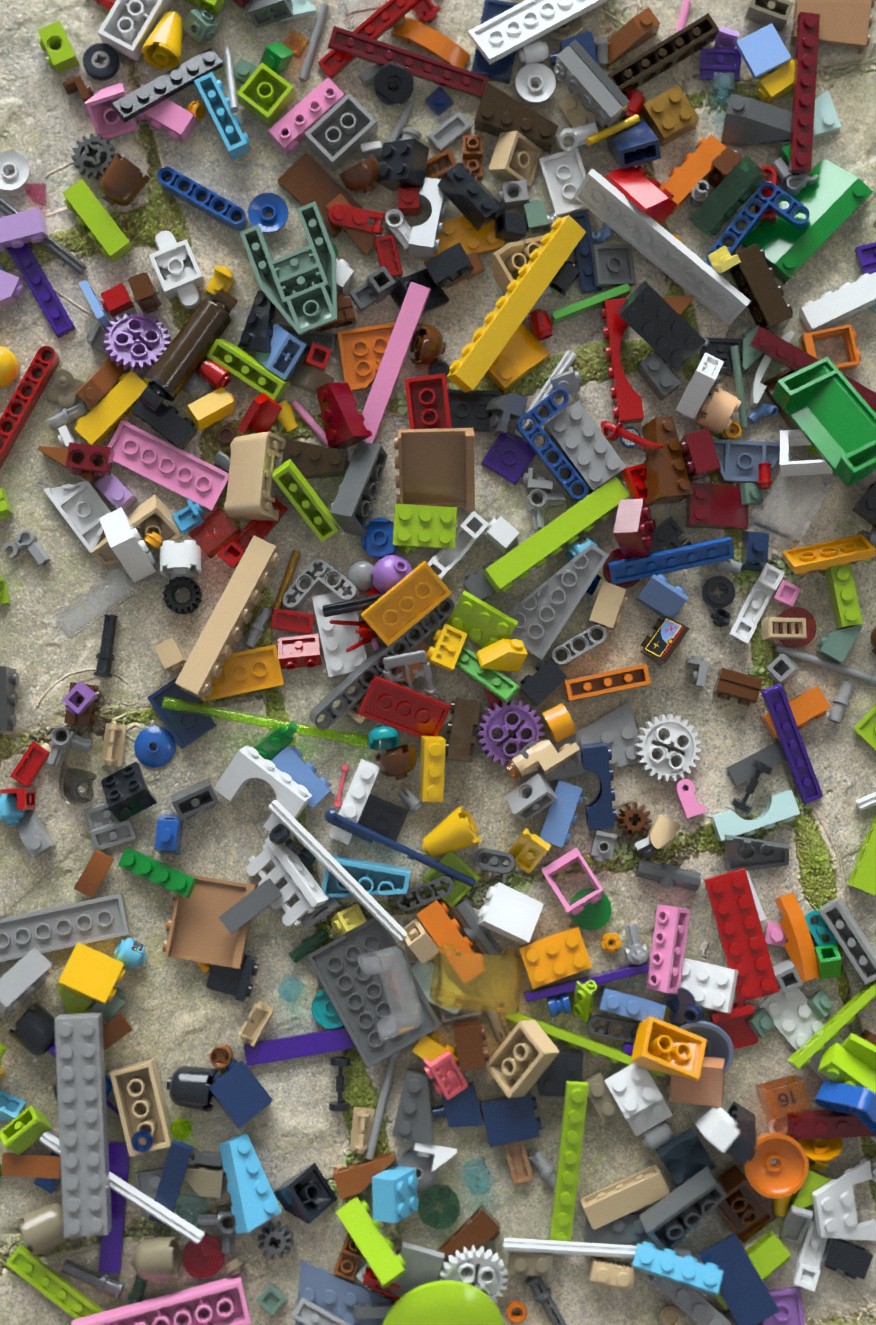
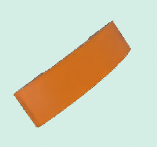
M406 17L405 22L401 26L395 27L392 31L393 36L407 44L412 42L440 58L444 63L464 69L471 55L454 41L414 19Z

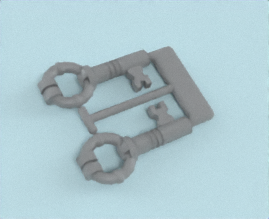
M425 650L385 657L383 659L385 667L383 671L384 679L393 683L397 680L404 681L403 677H400L403 676L402 672L392 674L390 668L404 666L408 687L412 690L408 665L423 662V668L413 670L414 679L419 678V676L424 677L427 689L423 694L427 696L437 694L440 701H445L444 694L434 686L431 664L427 661Z

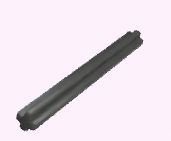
M0 197V211L8 216L20 213ZM52 237L43 238L44 240L40 242L43 246L78 274L84 273L87 267L82 261Z

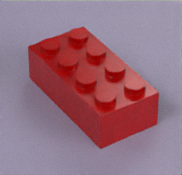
M446 374L405 378L410 429L452 428Z

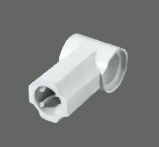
M593 121L578 127L563 129L559 134L561 148L571 151L577 146L586 144V138L598 133L596 122ZM567 135H571L574 138L569 144L563 142V138Z
M391 209L385 216V226L387 230L394 234L405 251L409 250L412 228L403 218L401 211ZM392 217H396L400 222L393 225L389 220Z

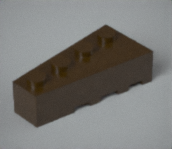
M487 82L475 117L474 129L499 137L501 132L518 131L541 148L543 152L551 154L557 136L558 125Z

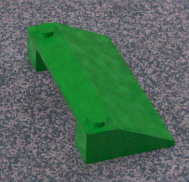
M825 158L812 169V173L808 174L809 177L818 175L817 182L811 185L807 184L805 188L801 189L799 194L792 196L809 210L808 225L805 228L797 229L777 215V221L763 220L742 243L744 248L757 243L759 249L761 248L765 253V261L768 267L773 269L775 277L784 285L842 223L867 201L873 192L858 177ZM782 201L778 204V207L780 209H787L789 203ZM798 213L794 218L797 221H803L806 216L803 213Z
M828 357L777 381L772 397L846 487L864 479L876 470V413Z

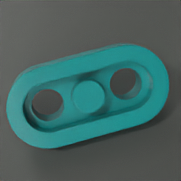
M816 910L807 912L804 917L816 945L837 944L836 937L820 912ZM812 917L817 918V923L814 925L811 923ZM827 935L828 941L824 943L822 937Z

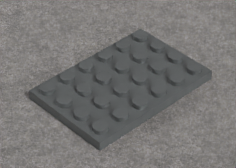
M375 917L307 956L367 1068L372 1067L442 1026L392 934Z

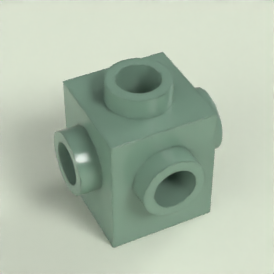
M201 7L190 10L183 28L195 41L202 43L211 41L216 36L219 22L213 18L211 13Z

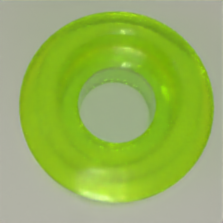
M178 1118L172 1122L171 1133L176 1139L184 1140L190 1135L192 1127L188 1120Z

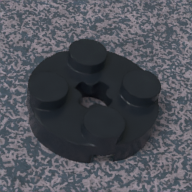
M393 61L380 67L374 78L375 93L379 100L387 105L404 104L408 101L413 93L415 80L410 70L404 65ZM396 80L399 87H393L392 89L389 81Z

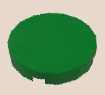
M588 888L579 891L572 898L570 906L596 889ZM603 894L601 895L603 898L595 904L590 902L583 906L585 909L579 914L573 915L572 913L571 917L574 923L586 930H597L603 927L610 919L612 912L608 897Z

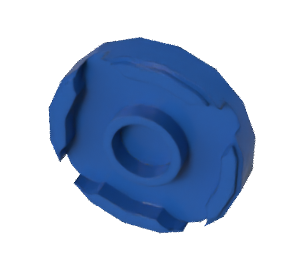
M380 517L371 520L367 527H364L368 530L366 536H361V546L368 555L373 558L382 559L387 555H393L397 551L399 546H392L394 522Z

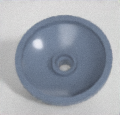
M705 1021L686 1023L680 1027L683 1030L707 1039L704 1056L725 1058L724 1074L730 1069L734 1058V1047L731 1039L723 1029Z

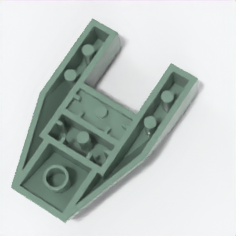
M315 201L296 209L309 246L278 259H273L265 234L259 225L240 232L259 287L299 336L338 320L336 254L321 211Z

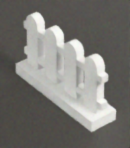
M268 837L265 840L266 843L262 846L264 850L257 857L251 856L248 859L250 864L247 866V873L250 876L260 875L262 880L258 886L269 878L276 886L285 878L288 883L280 890L282 896L274 901L271 907L273 909H284L286 912L282 917L284 925L290 926L294 924L298 926L301 923L300 918L307 911L312 913L315 907L325 904L329 899L297 854L291 851L285 845V842L281 845H275ZM273 861L276 867L267 874L264 868ZM297 895L300 900L291 907L288 901Z

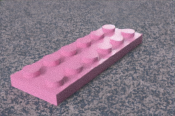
M121 420L107 446L111 447L114 451L113 462L188 500L191 499L192 502L198 503L212 512L228 484L229 473L124 420Z

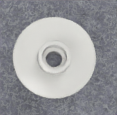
M540 63L528 64L517 74L516 90L528 102H544L553 94L556 79L551 69ZM537 84L539 87L532 88V85Z
M3 151L0 153V189L6 191L19 189L29 178V164L22 154L16 151ZM10 171H14L12 176H8Z

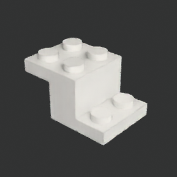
M633 1063L604 1080L636 1137L672 1116L662 1094L646 1068Z

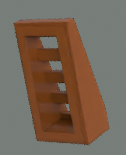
M451 149L427 160L426 170L429 174L428 178L441 179L447 170L458 163ZM448 158L451 163V166L449 167L446 163V159ZM439 162L442 163L444 168L443 170H440V167L438 165ZM431 165H434L437 173L433 174Z

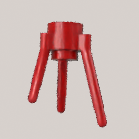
M330 620V624L360 626L355 632L359 633L363 640L347 648L346 652L371 643L372 638L378 637L377 633L366 621Z
M366 1267L362 1285H366L367 1288L398 1301L400 1297L379 1287L382 1283L372 1268ZM393 1283L388 1286L398 1290L401 1288L400 1285Z

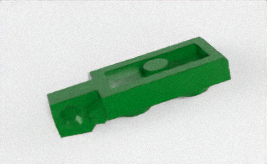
M293 721L285 728L276 726L253 748L264 759L271 761L285 747L291 744L294 740L292 736L297 732L298 726Z

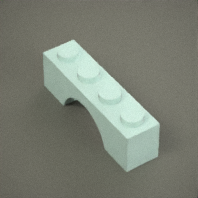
M786 790L768 796L765 811L755 819L745 820L739 817L733 810H728L710 816V820L719 841L724 840L725 842V835L737 836L744 834V836L755 834V829L763 827L766 830L775 827V822L783 820V823L795 820V815L800 814L792 790Z

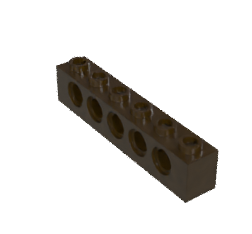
M707 13L607 74V76L626 95L627 92L637 89L696 53L701 48L714 42L719 28L710 14Z

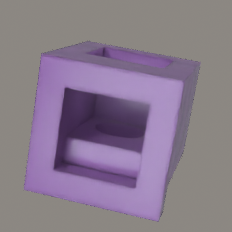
M79 681L62 701L67 704L65 708L70 713L82 715L99 696L85 683ZM80 696L84 698L82 704H79L77 702V699Z

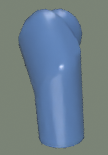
M604 223L602 229L595 230L592 233L594 242L603 243L611 238L613 229Z
M771 403L759 404L748 416V420L755 424L761 417L776 416L779 413V409Z

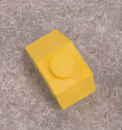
M503 638L476 653L482 669L519 672L528 655L522 640Z

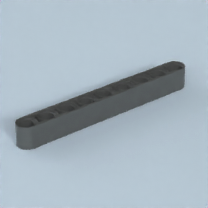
M447 597L443 600L445 601L443 609H439V605H437L427 614L431 617L428 623H424V619L427 616L425 615L390 646L383 643L311 710L309 715L311 722L322 730L334 724L367 693L374 675L381 678L384 677L383 671L385 667L384 664L379 666V660L382 657L410 653L454 611L453 601ZM415 629V635L409 638V632ZM400 643V649L394 652V646ZM370 671L369 678L363 680L364 674ZM355 685L354 692L348 694V689ZM340 700L339 706L333 708L334 701ZM325 714L324 720L317 722L319 715Z

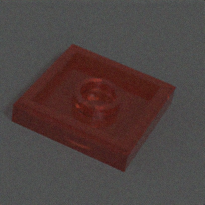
M218 507L204 519V523L192 529L188 534L211 559L237 537L241 530Z

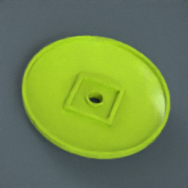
M443 1280L426 1283L406 1293L392 1306L382 1325H505L497 1305L482 1290L467 1283Z

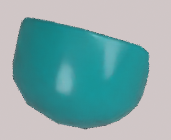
M379 725L368 733L369 749L384 750L395 748L398 745L399 734L395 728Z

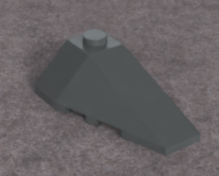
M731 95L726 111L721 143L744 147L748 146V144L760 143L761 145L772 141L788 142L791 140L792 112L752 98Z

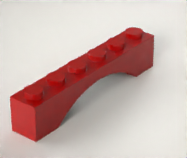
M628 298L605 300L603 307L600 308L601 320H605L603 338L604 340L607 339L608 347H605L606 360H610V367L607 368L608 379H612L613 387H610V397L615 401V407H612L613 419H617V424L641 423L644 419L642 398L627 381L620 360L622 336L628 324L618 315L616 310Z

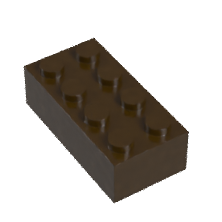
M756 243L734 254L738 255L741 262L731 267L729 271L738 290L751 301L747 308L756 326L759 325L771 333H775L786 327L793 317V311L790 304H786L783 298L784 293L781 286L777 285L774 280V271L771 267H768L764 251L761 248L759 249Z

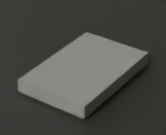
M403 1242L400 1255L407 1264L404 1266L407 1273L393 1283L400 1285L401 1288L399 1290L389 1287V1292L400 1298L418 1286L437 1281L445 1253Z

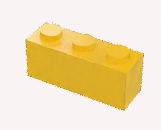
M421 736L419 799L422 802H443L446 739L442 736Z

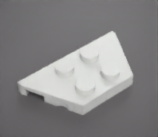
M89 481L44 489V492L91 553V550L99 544L104 534L99 518L111 513V510Z

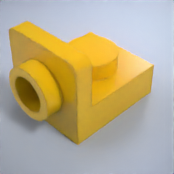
M215 265V273L205 289L207 293L214 297L221 288L229 293L235 282L233 272L225 266L220 268Z

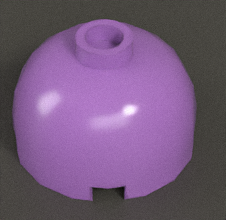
M387 555L377 561L371 570V574L373 573V585L380 593H387L412 572L413 569L411 564L402 556Z

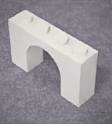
M247 745L237 752L214 788L231 801L240 794L250 778L263 779L273 787L277 801L295 819L298 818L313 796L308 792L307 788L298 785L292 780L290 775L281 772L275 767L273 762L264 759L256 749ZM272 813L263 827L271 832L275 826L282 823Z

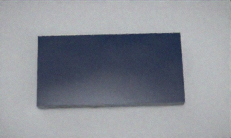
M485 0L480 25L513 8L518 3ZM476 47L471 72L489 77L488 80L510 84L516 51L489 64Z
M735 1232L698 1253L704 1265H706V1262L719 1266L718 1270L723 1271L718 1291L738 1325H757L779 1312L777 1305Z

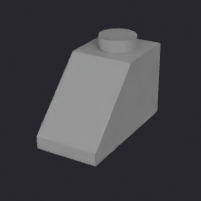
M34 811L29 812L19 820V824H16L20 839L32 858L39 857L56 845Z

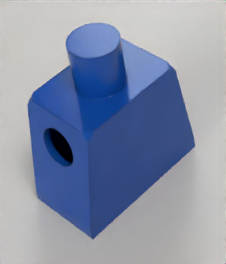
M162 814L157 821L155 850L160 854L180 855L184 819L180 821L178 815Z

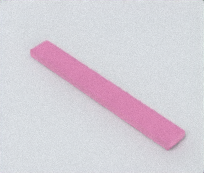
M411 282L362 412L365 419L363 423L366 429L370 430L373 435L363 440L367 443L374 444L431 291L430 288Z

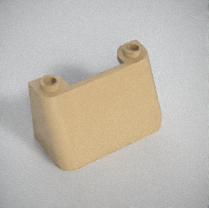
M261 432L235 437L230 443L231 457L227 496L224 504V511L229 518L234 520L278 521L279 510H274L272 502H275V498L271 497L274 457L280 456L278 450L285 449L286 439L272 432Z

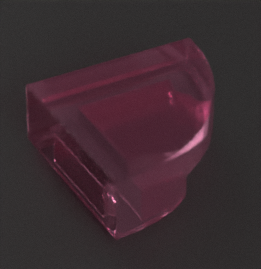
M25 183V190L29 197L37 204L46 205L45 183Z

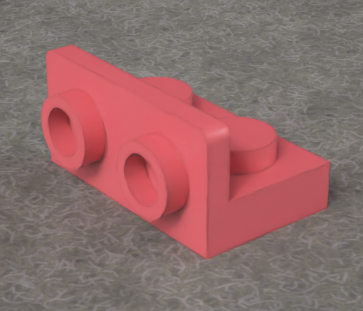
M449 1050L431 1062L427 1058L423 1059L426 1065L423 1069L429 1079L433 1078L435 1081L433 1087L439 1096L443 1094L449 1100L469 1087Z

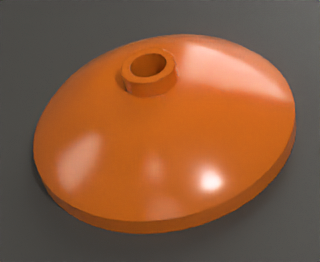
M771 1133L756 1140V1153L754 1157L744 1165L746 1178L752 1188L765 1197L775 1199L785 1198L797 1192L804 1184L809 1169L808 1158L803 1147L794 1138L781 1133ZM775 1158L776 1163L770 1164V1160Z

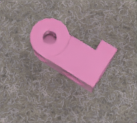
M689 779L679 780L675 784L674 789L684 818L688 819L707 812L704 804L698 805L694 794L695 787L693 782Z

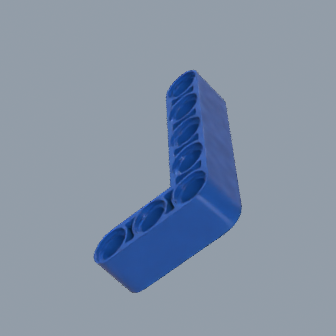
M762 183L708 252L706 257L707 265L712 267L708 255L721 248L728 239L734 241V245L727 248L731 256H733L769 209L797 229L805 228L808 225L809 210L774 183ZM768 189L773 194L770 197H764L762 192ZM786 201L789 203V207L787 209H780L778 204ZM757 206L760 208V211L757 214H751L749 209ZM798 213H803L806 216L803 221H797L794 217ZM739 223H745L747 228L744 231H739L736 229V226Z
M557 389L517 420L516 429L568 496L573 499H582L588 492L586 483L541 427L569 402L568 393L565 390ZM556 393L563 396V403L561 405L554 402V395ZM540 406L547 409V416L545 418H541L537 413ZM524 419L531 422V429L529 431H525L521 427ZM538 435L544 439L542 447H537L534 443V439ZM549 452H554L557 456L553 464L547 460ZM563 468L569 471V477L565 480L560 477V471ZM579 484L582 488V492L578 496L574 495L572 491L573 486Z
M824 1080L815 1098V1102L828 1110L856 1115L876 1137V1094L863 1087Z

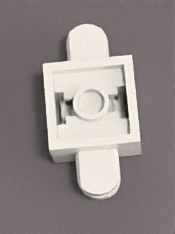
M161 231L155 237L159 251L149 255L167 298L170 299L178 295L181 304L186 309H194L200 303V296L196 287L206 284L187 239L177 243L171 232Z

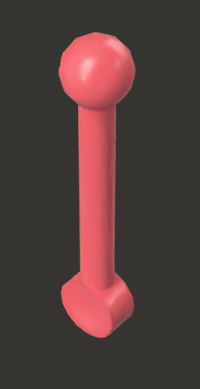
M346 764L341 766L342 775L337 798L333 802L335 807H340L342 804L340 800L346 772L349 771V766Z

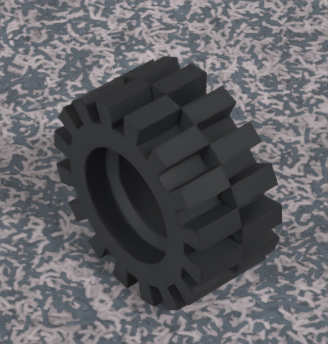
M177 576L174 580H169L170 583L165 585L166 589L163 591V600L166 606L177 614L186 615L187 613L194 612L193 610L199 607L198 604H201L202 593L198 584L186 576ZM179 588H187L190 591V599L185 603H179L175 599V593Z

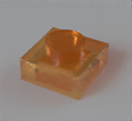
M291 29L283 44L294 52L293 56L300 59L309 44V39Z

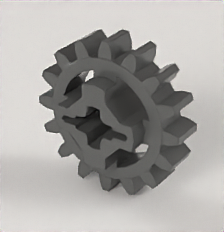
M92 133L90 134V139L82 136V143L76 141L79 147L72 149L76 155L71 157L75 162V168L79 169L81 175L86 173L88 179L94 175L95 179L98 180L99 175H103L116 153L113 152L115 148L113 144H110L108 138L103 140L100 134L95 138ZM91 152L96 155L97 162L93 159Z

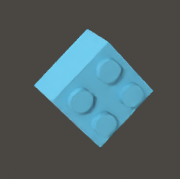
M393 1165L372 1177L373 1220L396 1224L417 1211L419 1200L417 1198L418 1178L416 1176V1168Z

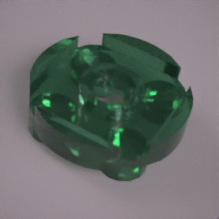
M440 1184L430 1186L420 1195L418 1213L422 1222L437 1230L449 1228L455 1223L460 1212V1201L455 1191L448 1185ZM436 1202L444 1203L445 1206L442 1208V1212H439L438 1209H433L436 1206Z

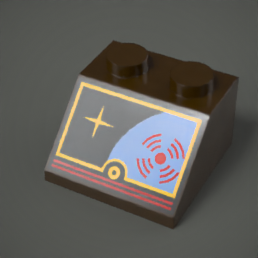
M667 616L663 620L660 618L657 620L652 628L655 630L652 636L647 635L641 643L643 648L640 652L660 666L668 661L690 629Z

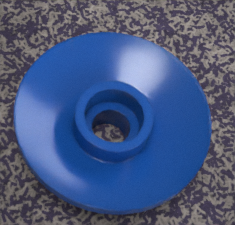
M270 192L257 195L249 204L248 218L253 227L259 225L265 233L275 232L285 225L288 219V207L284 199L279 195ZM269 212L273 214L270 218L265 217Z
M152 726L139 733L135 740L134 750L136 757L142 764L157 768L171 761L176 751V743L174 737L167 729ZM152 743L157 744L155 751H152L150 748Z

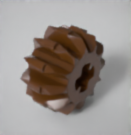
M633 802L632 809L629 803L625 804L627 811L619 808L618 811L623 814V817L617 816V820H622V823H619L617 827L622 828L625 826L622 832L624 835L630 830V837H634L636 830L637 834L642 836L641 828L645 831L649 830L644 824L645 822L652 823L651 819H645V816L651 813L650 811L642 813L645 805H641L637 810L638 804ZM633 814H636L635 817H638L639 821L631 825L632 822H629V817H633Z

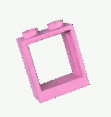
M577 847L541 869L568 915L572 913L577 915L585 909L583 906L590 902L595 904L603 898L601 896L604 894L603 888ZM578 861L596 890L569 906L552 877Z

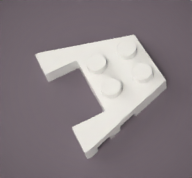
M866 1158L860 1160L859 1165L853 1169L851 1167L844 1171V1175L836 1180L832 1179L812 1193L817 1234L820 1237L876 1241V1220L872 1219L858 1223L853 1190L854 1184L872 1179L870 1160Z

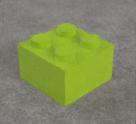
M263 63L258 66L237 92L239 103L270 127L296 97L294 86Z

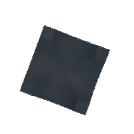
M692 1127L656 1149V1152L678 1187L707 1166L711 1171L716 1168Z

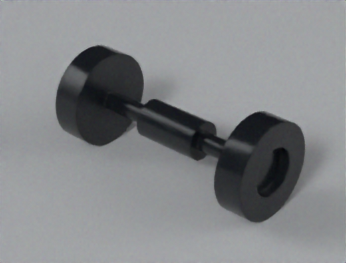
M755 759L751 765L758 769L754 779L751 778L745 790L746 794L743 800L734 798L731 803L746 813H750L753 808L746 801L750 794L754 793L759 783L757 781L762 772L770 775L773 770L770 766Z
M283 824L275 826L270 832V841L275 845H281L285 842V845L295 854L298 853L297 856L305 867H310L316 860V857L307 848L301 850L298 844L292 839H288L290 831Z
M331 1057L330 1065L338 1066V1076H336L338 1099L337 1101L329 1102V1110L349 1111L350 1103L342 1101V1092H344V1076H342L343 1066L351 1065V1058Z

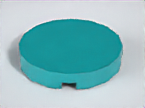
M322 989L316 994L312 1002L313 1018L322 1027L328 1029L340 1028L344 1024L325 989Z

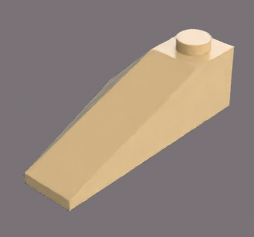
M544 235L508 243L492 254L493 276L503 294L508 291V285L519 276L518 271L530 261V254L542 244L540 241Z
M156 495L139 505L128 516L133 528L138 530L141 536L140 540H145L147 537L146 533L151 534L152 532L157 533L163 538L162 543L167 540L174 541L183 535L169 509ZM107 537L91 550V553L104 566L119 562V559L109 545Z

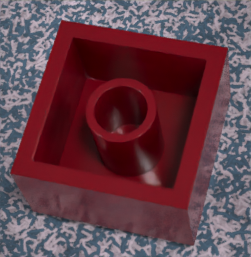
M709 428L684 435L679 443L690 481L715 475L721 468Z
M644 498L619 500L613 534L624 558L648 557L650 548L653 547L652 533L656 530V522L651 517L650 508L646 506Z

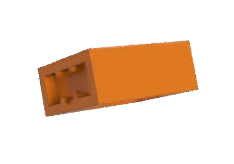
M851 324L804 333L799 338L801 350L817 359L813 341L843 336L848 362L835 365L840 372L855 369L861 361V353L859 349L857 350L855 343L857 335L855 330H852Z

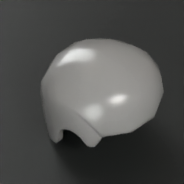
M357 560L350 565L347 571V579L356 586L359 592H368L374 588L372 582L373 573L371 574L374 565L366 560Z

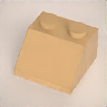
M518 131L501 132L488 170L501 180L507 182L526 180L527 188H531L543 150Z

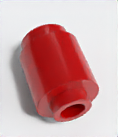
M638 90L629 91L626 93V97L630 103L626 115L622 118L623 120L636 114L640 117L645 102L642 92Z
M541 309L532 311L528 321L538 341L546 340L553 336V326L547 311H542Z
M206 360L199 369V374L202 375V378L217 389L220 387L225 388L230 382V372L214 361Z

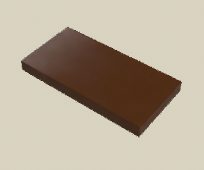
M308 153L302 155L277 180L302 206L314 201L316 202L327 230L334 238L343 229L329 221L328 211L325 206L339 194H342L352 207L363 209Z

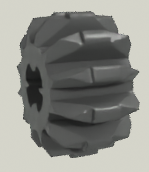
M280 1221L277 1222L276 1227H274L272 1222H269L268 1228L263 1227L261 1229L262 1234L258 1236V1240L261 1241L258 1246L259 1249L266 1248L263 1255L266 1256L268 1253H271L272 1260H274L276 1254L280 1259L283 1258L284 1253L289 1254L291 1251L289 1246L294 1244V1241L290 1239L293 1237V1232H286L289 1227L287 1224L281 1228ZM273 1237H275L276 1240L280 1239L279 1244H277L276 1241H272Z

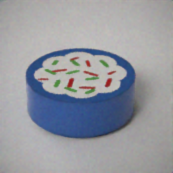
M625 428V430L640 436V433L636 428ZM619 436V441L623 447L634 448L637 446V444Z

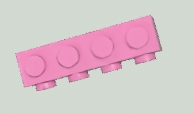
M329 77L326 78L268 130L270 138L285 155L290 151L294 152L305 139V133L344 98L345 94Z
M658 904L649 972L647 975V989L664 993H677L681 983L691 909Z

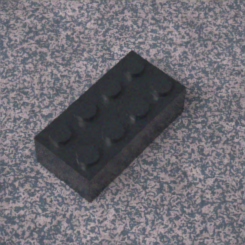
M646 281L616 310L618 315L676 371L706 342Z

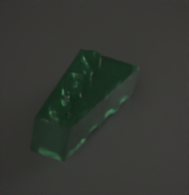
M745 155L689 220L706 236H716L721 231L722 225L736 214L737 210L748 201L757 188L766 182L770 176Z

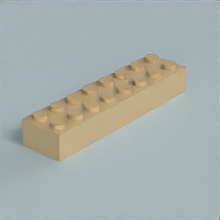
M253 536L175 682L181 690L203 701L205 697L211 695L214 688L212 684L215 678L219 679L221 676L224 661L230 659L233 653L232 646L240 640L243 634L241 629L244 624L249 623L254 605L257 606L262 598L261 592L263 588H267L272 579L270 575L273 569L276 570L280 565V554L275 545Z

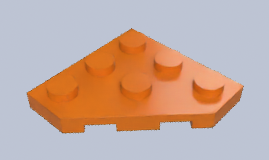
M395 323L337 331L345 383H348L352 392L367 390L374 381Z

